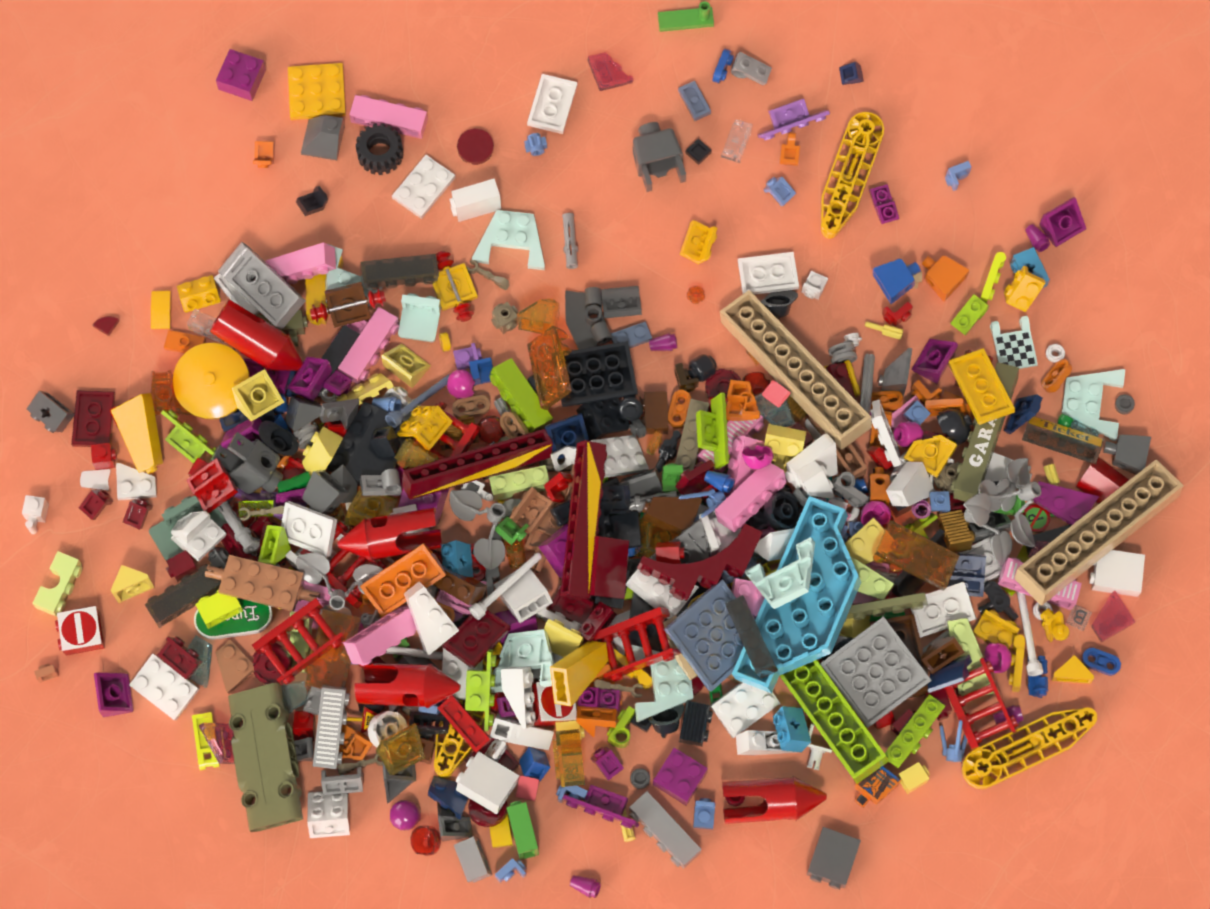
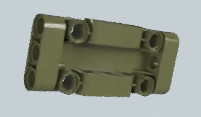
M271 683L229 695L228 701L231 713L229 726L234 732V737L231 740L238 786L243 792L241 802L246 808L249 831H263L302 820L303 814L299 800L302 789L296 782V778L299 777V767L291 725L286 722L289 718V712L283 704L284 699L281 685L279 683ZM278 710V711H279V714H278V716L275 718V713H276V711ZM243 720V725L240 728L239 724ZM291 787V793L288 795L287 791ZM255 797V803L252 805V799Z

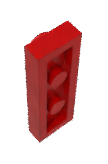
M451 695L437 708L475 753H478L492 740L454 695Z

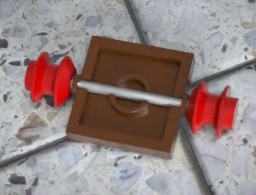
M362 282L324 291L328 304L327 309L321 302L320 307L312 305L313 309H310L312 320H316L317 323L320 318L326 321L328 314H331L334 328L371 319L368 307L369 302L375 309L376 304L380 303L384 306L383 302H386L384 291H380L379 288L376 293L369 290L368 297L365 296Z

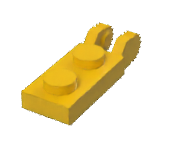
M1016 635L1013 641V650L1016 655L1012 654L1011 666H1015L1014 673H1010L1009 685H1013L1012 691L1019 692L1021 687L1025 638L1022 635Z
M614 649L618 666L628 665L627 658ZM642 669L626 675L631 679L633 677L636 678L638 684H641L644 689H649L652 686V678Z

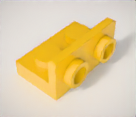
M985 610L973 633L989 644L1002 643L1009 649L1020 629L1013 621H1005L1000 618L997 612Z

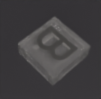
M1075 605L1066 623L1084 631L1092 612Z

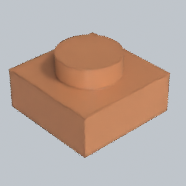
M50 664L42 665L39 667V670L34 671L36 679L40 683L59 676L55 666Z

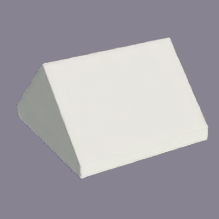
M795 528L769 533L759 540L754 552L767 561L782 559Z

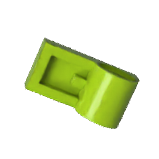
M973 294L950 324L966 336L975 323L987 312L989 305Z
M628 706L626 710L623 709L617 718L619 722L616 727L609 729L607 733L608 743L612 746L625 748L629 745L630 732L627 726L635 714L634 708ZM620 733L627 736V739L623 742L616 739V736Z

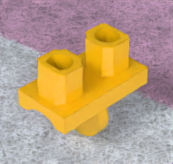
M1048 608L1040 615L1043 620L1042 628L1046 631V638L1049 642H1052L1054 638L1062 641L1069 637V628L1064 624L1063 614L1060 611L1054 613Z

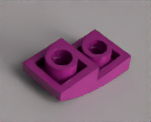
M888 184L869 190L881 224L900 219Z
M587 687L578 699V706L609 708L620 711L621 691Z

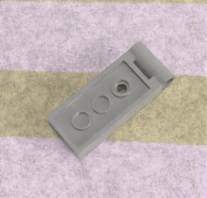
M243 242L238 245L218 270L274 326L280 329L286 326L306 301L256 252H253Z

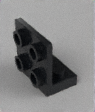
M601 508V515L598 521V536L629 540L628 549L642 545L638 511L610 516Z

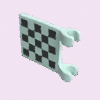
M1022 316L1019 320L1021 331L1000 334L998 321L991 322L990 330L999 363L1019 367V369L1038 366L1028 316Z

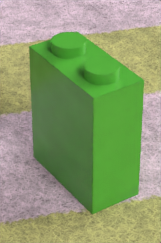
M515 801L510 803V806L507 807V812L519 859L523 860L538 856V846L526 802Z

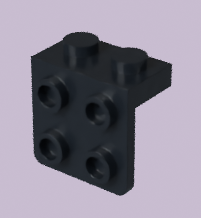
M619 398L582 404L576 410L577 414L581 413L583 416L589 441L601 439L606 434L629 429V421L622 418L619 413Z

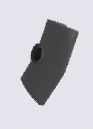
M589 287L585 289V293L566 290V324L578 350L600 346L609 342L613 337L602 315L601 289ZM592 314L598 315V317L594 319L590 318L589 316Z

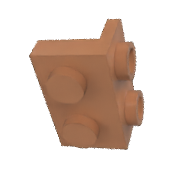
M531 487L529 491L523 494L519 505L513 508L510 519L520 528L527 523L529 527L526 529V532L533 535L554 506V502L538 493L534 487Z

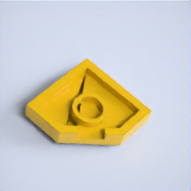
M942 435L933 436V438L917 440L912 443L904 459L908 462H923L927 473L938 478L957 448V444Z

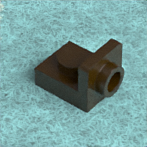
M682 363L675 364L674 373L679 390L694 391L699 385L698 378L688 380L687 368L684 369Z

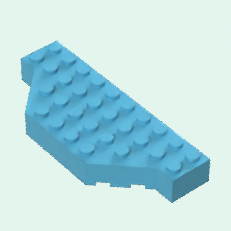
M811 496L808 497L777 570L799 560L796 544L811 537L815 541L809 592L776 609H773L764 598L744 644L745 647H743L732 672L736 680L772 694L780 675L832 653L861 585L860 577L841 536V531L848 517L844 508Z

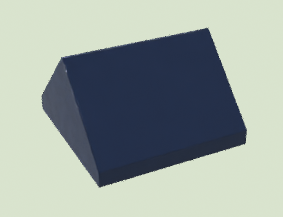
M581 413L545 426V431L553 442L552 453L567 445L577 448V443L585 440L589 441ZM560 454L557 460L565 458V456Z

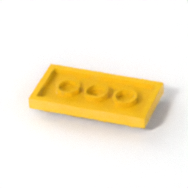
M984 348L948 361V365L979 425L1015 412V408Z

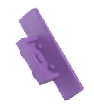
M800 99L769 110L774 129L757 134L758 138L769 140L774 138L776 133L781 132V134L791 132L792 127L798 126V128L808 126L809 121H822L826 119V115H829L830 112L829 110H824L809 116L805 100Z

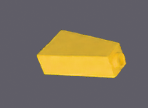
M342 256L338 263V268L340 269L343 268L344 264ZM318 274L311 279H305L306 315L308 321L314 325H326L328 318L326 321L320 318L317 323L316 320H312L310 309H313L312 305L320 307L321 302L327 309L328 304L326 303L324 292L326 274Z
M151 393L140 394L112 409L111 412L138 472L150 474L158 470L157 466L163 464L152 395Z
M588 641L550 666L555 704L572 706L608 662L606 643Z

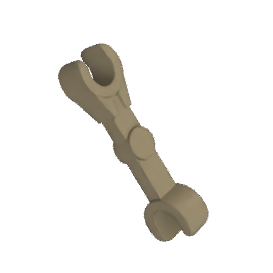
M470 260V263L475 265V268L470 269L466 266L468 273H479L486 279L494 281L503 290H507L510 286L506 278L494 276L491 272L479 268L475 260Z
M285 506L260 509L258 511L241 508L239 511L245 510L248 515L246 518L240 519L244 521L249 520L251 515L283 514Z
M595 680L593 688L630 692L633 697L640 698L642 694H636L634 689H643V686L635 684L633 687H626L620 684L613 685L603 680Z
M378 752L375 758L361 760L354 764H340L337 766L340 775H343L357 767L364 768L374 763L383 766L382 762L378 761V757L384 756L385 753Z

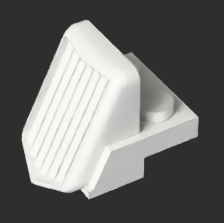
M206 511L189 513L178 520L171 530L173 535L171 539L183 551L186 550L198 562L226 537V532L210 519V514Z

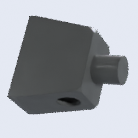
M1122 434L1119 435L1116 444L1105 442L1103 453L1114 455L1113 466L1137 475L1146 466L1151 437Z
M325 470L313 471L303 495V500L310 505L309 509L327 515L333 513L350 492Z

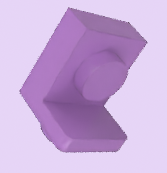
M471 343L469 348L453 351L457 370L470 368V361L482 359L480 348H476L475 343Z

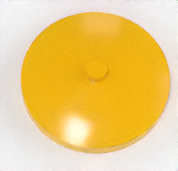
M204 343L191 348L179 359L173 373V389L179 403L192 415L203 419H220L238 409L232 388L250 378V374L245 361L235 350L219 343Z

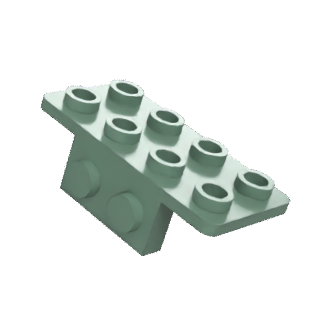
M195 495L184 498L181 504L175 507L167 508L162 514L164 521L149 529V534L165 560L183 552L171 539L173 536L171 530L177 521L191 512L203 511ZM217 508L209 513L210 519L220 528L223 524L227 523Z

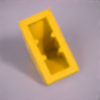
M1075 655L1051 677V681L1091 684L1094 680V675Z

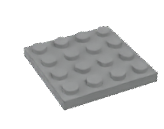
M884 616L820 663L867 728L932 681Z

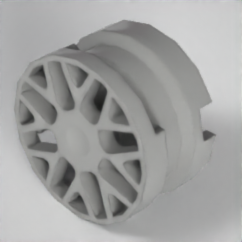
M844 342L828 349L829 356L832 357L831 363L842 364L846 360H850L851 363L855 362L858 357L857 353L854 352V343Z
M316 422L313 423L314 425L308 423L300 430L293 432V435L299 442L300 449H306L307 445L312 446L313 442L310 440L316 431L319 433V427Z

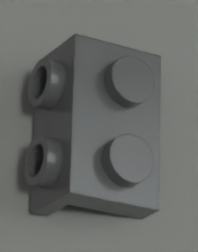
M639 286L601 290L604 318L642 315Z

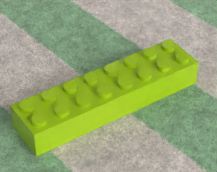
M817 660L780 675L782 681L856 784L889 762L883 750Z

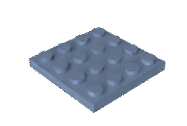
M719 580L717 585L709 588L664 630L708 691H713L732 674L744 647L743 643L745 644L754 622L723 580Z

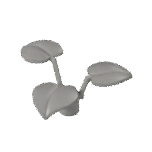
M1020 458L1010 462L1007 466L1008 479L1011 483L1015 484V487L1019 489L1018 491L998 495L997 486L988 479L983 480L979 484L978 491L979 493L988 494L991 498V512L998 511L1001 508L999 499L1018 495L1020 500L1027 501L1014 515L1015 519L1011 521L1010 529L1012 536L1018 543L1035 547L1030 524L1021 513L1029 504L1034 502L1033 498L1041 495V487L1037 482L1030 483L1028 458Z
M1008 478L1001 479L996 485L998 495L1016 491L1015 484L1011 483ZM986 493L976 494L963 504L966 508L964 518L966 522L975 523L979 527H984L996 534L991 538V551L997 564L1001 566L1011 553V537L1006 531L1000 533L999 530L986 525L991 512V498ZM1016 495L999 499L1003 511H1009L1013 508L1016 502Z
M451 490L449 496L450 506L459 519L472 521L476 514L487 513L488 520L493 523L489 540L485 538L479 539L473 547V554L476 560L485 568L490 570L497 568L505 557V546L500 540H492L496 525L502 518L505 519L507 516L510 518L513 508L518 506L522 499H509L503 505L501 503H494L490 508L486 507L484 510L479 511L482 507V500L476 492L470 490Z
M308 553L299 555L296 559L297 569L305 574V581L311 584H318L322 577L324 578L330 600L329 604L320 610V614L335 635H338L340 632L343 633L352 619L350 609L344 606L346 597L349 596L356 585H358L359 591L365 594L360 585L383 570V568L374 564L360 565L353 571V578L356 582L346 592L340 589L333 591L328 577L325 575L330 570V563L327 557L320 553Z

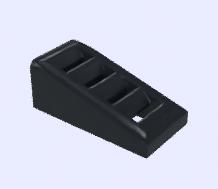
M410 711L408 735L448 733L449 721L443 714ZM440 721H443V727H439Z

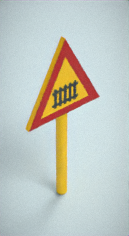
M364 706L362 718L347 717V721H362L360 732L364 733L368 731L370 721L378 713Z

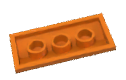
M423 543L362 583L360 588L380 615L384 617L407 602L404 593L420 581L425 588H428L445 577L446 572L437 556Z

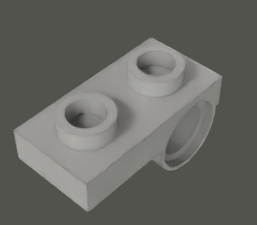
M739 52L731 73L735 77L742 79L747 77L764 86L767 83L772 68Z
M387 469L381 475H361L362 496L401 495L402 489L399 472L396 469Z
M843 472L831 480L834 486L832 489L833 493L848 500V503L853 507L860 508L866 505L870 499L854 487L855 477L850 472ZM841 479L846 482V486L841 483Z

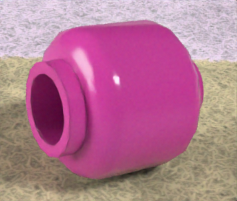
M901 422L894 430V439L902 447H910L914 441L923 438V430L916 422Z

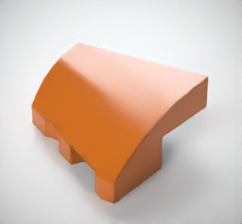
M730 380L727 394L726 419L728 421L759 419L760 412L750 382Z
M347 723L342 725V732L345 733L344 745L340 744L339 752H343L342 758L363 760L373 746L369 737Z

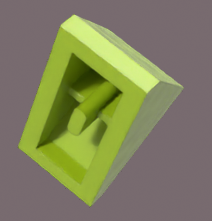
M267 525L258 562L276 565L286 557L291 548L284 527Z

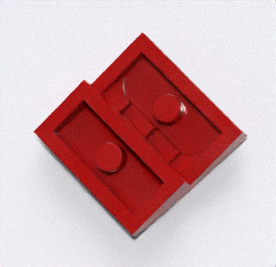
M218 458L186 480L192 494L198 498L203 511L208 513L238 493L235 484Z

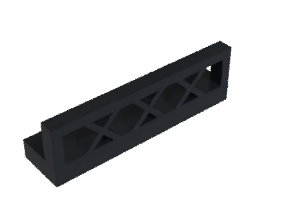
M939 529L893 582L892 593L898 597L916 594L943 561L947 559V553L949 552L943 539L945 531Z

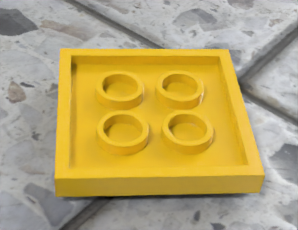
M343 63L288 67L291 120L313 119L323 115L333 117L346 116Z

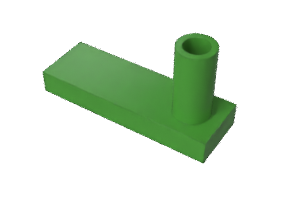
M703 1L697 9L658 12L659 32L714 27L712 7H710L708 2Z

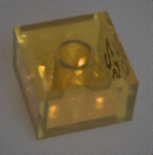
M579 729L555 731L556 739L552 740L556 780L560 779L561 787L585 785Z

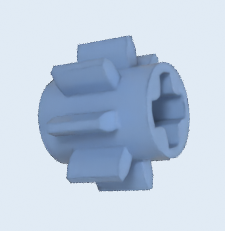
M539 133L530 134L527 137L528 140L524 141L526 152H531L532 156L542 155L545 152L544 149H547L546 137H541Z

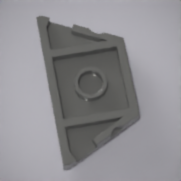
M698 519L670 541L681 542V548L685 550V559L681 561V564H689L710 558L701 519ZM656 552L649 558L656 561Z

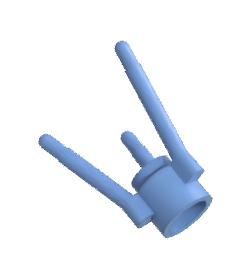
M714 489L707 492L679 496V499L709 496L706 499L709 508L701 513V518L713 512L726 499L724 493L721 491L715 492ZM699 515L695 517L694 522L699 519Z
M962 720L958 724L956 745H949V748H947L944 728L942 725L939 727L943 747L942 756H946V761L962 762V758H964L967 738L964 735L962 745L960 746Z

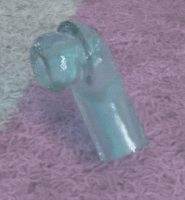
M1077 420L1071 423L1072 429L1096 437L1099 435L1096 429L1092 428L1090 430Z

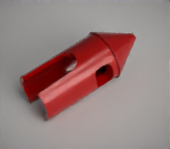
M230 299L217 316L209 331L266 368L265 370L298 371L303 364L289 334H285Z
M436 508L369 519L364 518L337 542L338 547L371 561L408 554L423 543L430 550L442 548L441 530L410 534L403 533L436 526Z
M369 663L364 666L359 664L364 669L366 683H355V697L358 704L430 708L460 691L461 685L432 664Z
M794 776L790 778L722 782L723 797L761 796L764 798V801L757 806L723 809L725 824L784 819L797 821L827 800L825 792Z

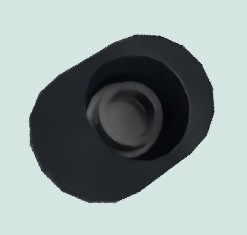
M793 290L772 292L761 300V303L779 319L789 314L791 304L798 298V294Z
M264 421L260 424L258 432L261 440L280 457L292 456L297 452L299 443L291 432L272 421Z
M681 704L649 717L648 721L653 725L654 730L661 734L662 738H666L668 734L678 730L684 705Z

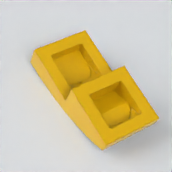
M171 291L151 292V329H171Z
M507 814L500 824L489 827L493 849L512 846Z

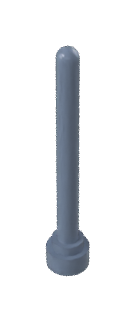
M451 373L401 410L391 411L385 416L387 424L393 428L400 425L405 415L447 385Z

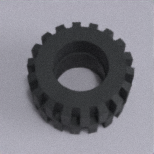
M373 124L372 128L367 126L365 128L366 131L362 130L360 137L356 139V152L361 166H364V170L367 172L370 170L371 174L375 175L376 172L379 175H383L382 172L389 174L391 169H397L396 164L400 165L401 159H403L401 137L389 125L385 127V124H380V126ZM376 144H386L390 147L382 155H374L369 152Z

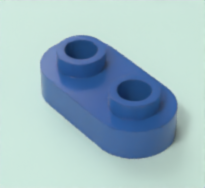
M724 48L713 75V82L720 84L721 81H725L728 73L726 70L727 65L731 66L734 55H731V50Z
M1088 648L1082 654V663L1087 668L1105 675H1115L1121 668V662L1118 657L1099 649ZM1092 656L1095 659V661L1090 662L1088 660V657ZM1107 664H1112L1113 669L1107 668Z

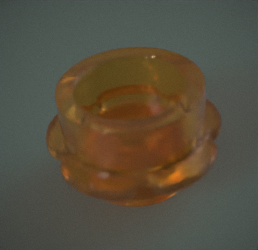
M699 286L689 288L687 299L693 304L702 302L705 299L704 290Z

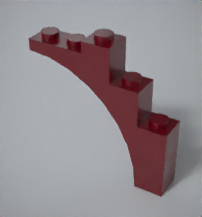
M745 524L738 536L728 547L703 561L689 564H670L643 556L637 569L645 576L657 578L664 585H671L669 593L673 594V597L678 600L687 601L696 582H699L702 587L709 589L713 585H717L723 570L727 571L730 576L741 578L763 532Z

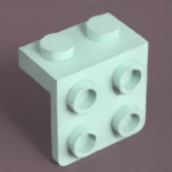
M412 293L408 295L402 294L401 303L403 309L398 336L405 339L434 342L441 312L440 300L433 296L424 298Z

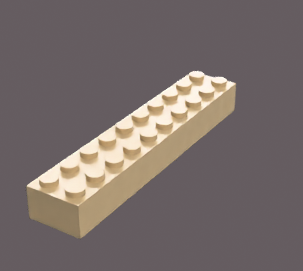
M750 290L720 311L721 323L781 386L790 392V396L833 439L841 450L872 428L871 416Z
M1153 461L1018 567L1014 579L1042 606L1177 499L1184 485L1159 461Z

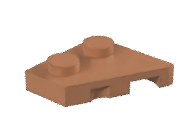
M231 640L216 652L225 689L230 694L253 673L254 666Z

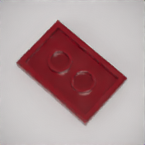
M76 391L72 447H91V445L103 443L111 444L113 417L109 410L115 405V392Z
M595 536L590 595L625 599L629 540Z
M489 610L485 612V615L480 620H477L471 614L458 627L459 631L443 643V648L474 669L487 655L488 650H492L511 630V626Z

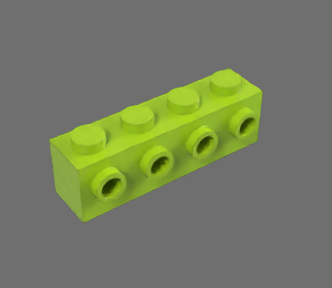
M512 358L492 368L489 375L491 383L498 388L502 399L507 401L511 407V412H515L520 417L529 433L543 430L545 426L551 424L553 417Z

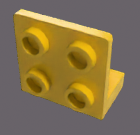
M418 406L411 412L410 418L401 424L397 435L399 437H415L426 450H430L453 421L439 406Z

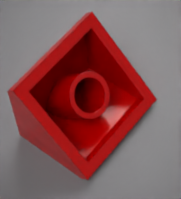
M1098 457L1075 487L1083 493L1099 496L1096 502L1100 504L1127 483L1129 479Z

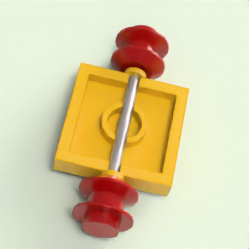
M440 251L435 254L433 261L438 262L436 269L443 271L435 273L436 280L431 281L437 298L440 300L442 311L455 307L453 312L459 314L456 319L466 322L474 314V311H469L471 304L466 302L477 299L478 295L465 263L450 268L454 263L453 260L448 259L451 253Z

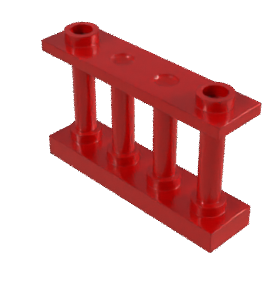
M439 402V404L436 403L434 406H439L444 411L447 404ZM444 411L453 421L451 424L461 430L464 435L460 441H455L445 433L439 439L452 447L453 452L451 456L467 452L482 427L473 422L470 425H466ZM416 440L409 452H406L399 467L408 469L409 465L413 468L421 466L422 464L414 460L419 449L437 461L448 457L443 456L433 448L426 450Z
M341 521L336 524L334 540L340 534L343 536L347 534L348 528ZM306 549L300 552L301 555L314 553ZM341 549L329 561L330 570L325 575L335 589L346 592L348 588L345 585L353 575V571L358 566L363 565L368 559L360 556L342 576L336 577L332 573L334 571L333 568L349 553ZM375 559L374 561L368 560L371 564L380 566L383 569L387 568L380 560L378 562ZM358 586L346 597V600L357 609L363 604L359 600L361 592Z
M316 598L252 644L258 654L265 653L281 676L276 680L281 686L283 684H290L295 680L294 676L332 648L334 650L339 648L343 644V640L346 639L341 632L335 635L321 616L320 609L323 607ZM310 617L315 619L329 639L321 647H319L304 626V621ZM293 629L299 631L313 650V653L305 659L288 638V633ZM277 641L283 643L297 662V665L288 671L272 650V645Z
M658 607L599 630L593 640L606 643L608 661L611 668L610 672L603 674L604 678L619 681L623 679L624 675L660 661L674 660L676 655L681 654L679 649L670 648L664 630V619L670 617L667 608ZM652 623L656 625L663 650L655 655L652 653L646 632L647 625ZM634 630L639 633L646 657L639 661L635 660L629 639L630 632ZM616 637L621 638L628 665L621 668L618 667L612 646L613 639Z
M985 658L980 659L982 666L969 671L970 675L964 681L945 687L958 720L963 721L962 729L972 750L981 747L979 743L982 742V739L1007 728L1016 733V727L1019 726L1015 716H1010L992 675L994 668L990 660L986 661ZM986 673L990 682L989 685L964 696H958L955 688L959 684ZM994 691L998 700L997 703L972 714H966L963 706H966L967 702ZM1002 709L1006 721L983 731L974 732L972 728L974 721Z

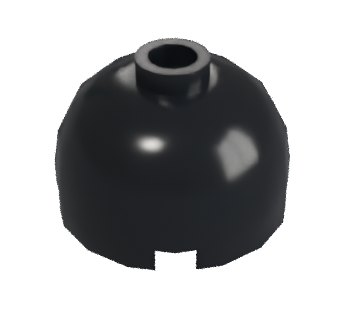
M957 408L945 409L938 413L937 418L943 434L946 433L950 437L948 439L956 443L957 446L964 443L971 431L970 425L973 424L968 414L965 415Z
M786 491L776 493L765 503L763 516L767 525L771 528L781 531L796 527L802 513V508L798 507V499L792 493Z

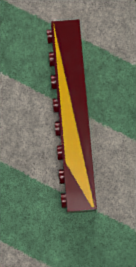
M545 429L410 468L403 471L402 487L410 500L551 458L553 442Z
M587 440L577 443L560 595L563 597L583 600L591 596L594 538L599 534L598 521L601 515L600 502L603 496L602 483L605 477L604 463L607 458L606 444Z

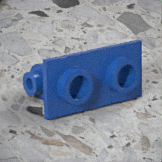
M1038 656L1037 660H1039L1043 667L1042 674H1047L1048 661L1045 659V656ZM1042 674L1038 676L1028 675L1029 695L1038 698L1046 696L1049 691L1048 677H1042Z

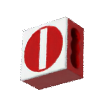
M96 606L57 613L58 620H55L57 632H60L58 647L66 656L105 649L100 612Z
M540 682L532 685V692L535 697L533 712H535L536 716L534 726H556L557 722L576 721V703L572 706L555 704L552 686L542 687Z

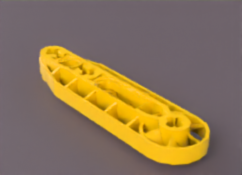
M871 112L857 113L851 118L821 198V232L825 238L832 239L836 237L859 206L884 135L883 121ZM875 126L881 127L880 131L874 132ZM873 135L877 139L875 142L871 140ZM843 144L850 147L847 156L840 155ZM867 153L874 154L871 165L864 162ZM851 154H854L855 157L852 159V163L846 175L845 171L849 163ZM859 156L861 157V160L859 162L855 176L852 177L855 165L858 161L857 157ZM837 160L844 163L841 172L834 171ZM861 169L869 170L865 181L858 178ZM831 176L838 179L835 188L828 187ZM855 185L863 186L859 197L852 195ZM825 193L832 195L829 205L824 204ZM841 193L844 194L842 201L839 200ZM849 201L857 203L851 213L846 211ZM838 209L840 213H834L832 210ZM823 211H826V215L823 218ZM831 221L834 222L833 227L829 229Z
M498 643L492 649L493 655L501 654L503 649L501 643ZM483 658V671H487V662H484ZM501 658L496 659V667H498ZM460 700L459 702L464 705L465 700ZM468 711L473 718L481 720L479 725L482 727L485 720V712L482 717L476 714L477 711ZM440 721L439 727H443V721ZM451 724L443 743L438 742L439 734H436L434 769L441 778L451 776L472 750L469 747L466 752L462 751L465 740L459 733L457 740H455L456 732ZM449 745L457 747L454 753H448L446 748ZM445 757H446V758H448V761H447L448 769L445 768L444 771H442L440 766H444V765H445V762H446Z
M1087 707L1052 712L1017 729L1016 733L1025 729L1026 737L1014 742L1011 736L1016 733L1010 732L970 752L962 763L963 777L974 788H991L1069 750L1095 725L1097 713L1094 709ZM1061 715L1062 719L1049 725L1046 720L1051 716ZM1084 716L1091 718L1090 720L1087 719L1079 723V721H1081ZM1042 721L1045 726L1044 728L1034 733L1028 728ZM1065 723H1071L1074 726V730H1067ZM1058 730H1060V732L1057 733V735L1055 736V738H1054L1053 736H1051V737L1048 736L1049 733L1054 734V733H1056ZM1072 737L1074 742L1062 749L1059 743ZM1008 738L1009 745L998 750L995 748V743ZM1027 741H1030V743L1026 744L1025 746H1023V747H1021V748H1019V749L1013 750L1012 753H1010V754H1008V755L1006 754L1007 751H1009V750H1011V749H1013V748H1015V747H1017V746H1019V745H1021V744H1023V743H1025V742H1027ZM1055 746L1058 752L1044 758L1042 751ZM1031 748L1034 749V750H1031V751H1029V752H1027V753H1025V754H1023V755H1021V756H1019V757H1017V758H1015V759H1013V760H1011V761L1009 760V757H1011V756H1013V755H1014V756H1017L1018 754H1020V753H1022V752H1024V751H1026V750H1028V749H1031ZM1035 754L1041 759L1029 766L1024 761ZM998 756L1001 757V759L1003 760V763H1004V764H1001V760L999 759ZM997 761V764H991V762ZM1020 762L1023 769L1009 775L1007 768ZM981 766L982 768L985 767L986 770L983 772V770L979 771L978 768ZM1002 771H1003V773H1004V775H1005L1006 777H1004V778H1002V779L999 780L1000 776L1002 775ZM990 772L997 776L996 780L988 776Z

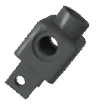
M657 122L642 125L638 129L640 136L633 139V156L638 176L642 177L646 192L652 191L650 175L660 178L666 176L667 172L673 168L677 170L680 183L686 182L683 152L673 129L661 130Z
M238 432L234 434L228 448L225 449L219 445L210 460L213 461L218 458L235 486L247 494L253 493L260 487L272 493L283 478V474L276 470L280 462V456L259 439L251 442Z

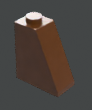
M653 497L649 502H645L642 508L644 513L642 519L679 535L693 524L702 498Z

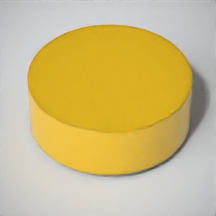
M439 333L442 351H450L451 344L448 333Z

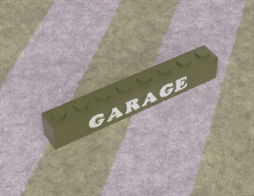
M997 362L995 371L1011 400L1019 378V367ZM1006 416L981 425L974 418L973 426L975 428L974 431H970L967 441L969 446L964 448L962 454L964 461L959 463L957 468L958 478L953 480L951 490L954 491V499L967 501L974 495L979 494V484L985 479Z

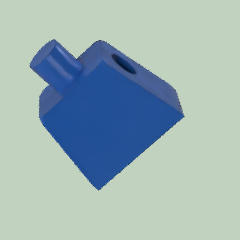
M897 259L873 268V277L890 304H892L915 286L913 276L921 272L916 262L906 266L902 259Z

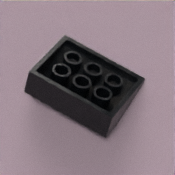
M628 341L553 354V364L562 407L638 395Z
M363 402L327 468L333 473L341 465H344L356 480L357 485L361 487V475H381L387 469H397L414 437H399L397 432L400 430L401 424L398 425L396 428H393L401 443L396 456L378 458L369 440L375 429L389 426L385 420V416L389 413L379 407Z

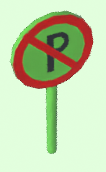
M1031 505L1023 512L1034 533L1044 531L1050 524V517L1055 516L1052 513L1049 514L1047 510L1039 505Z

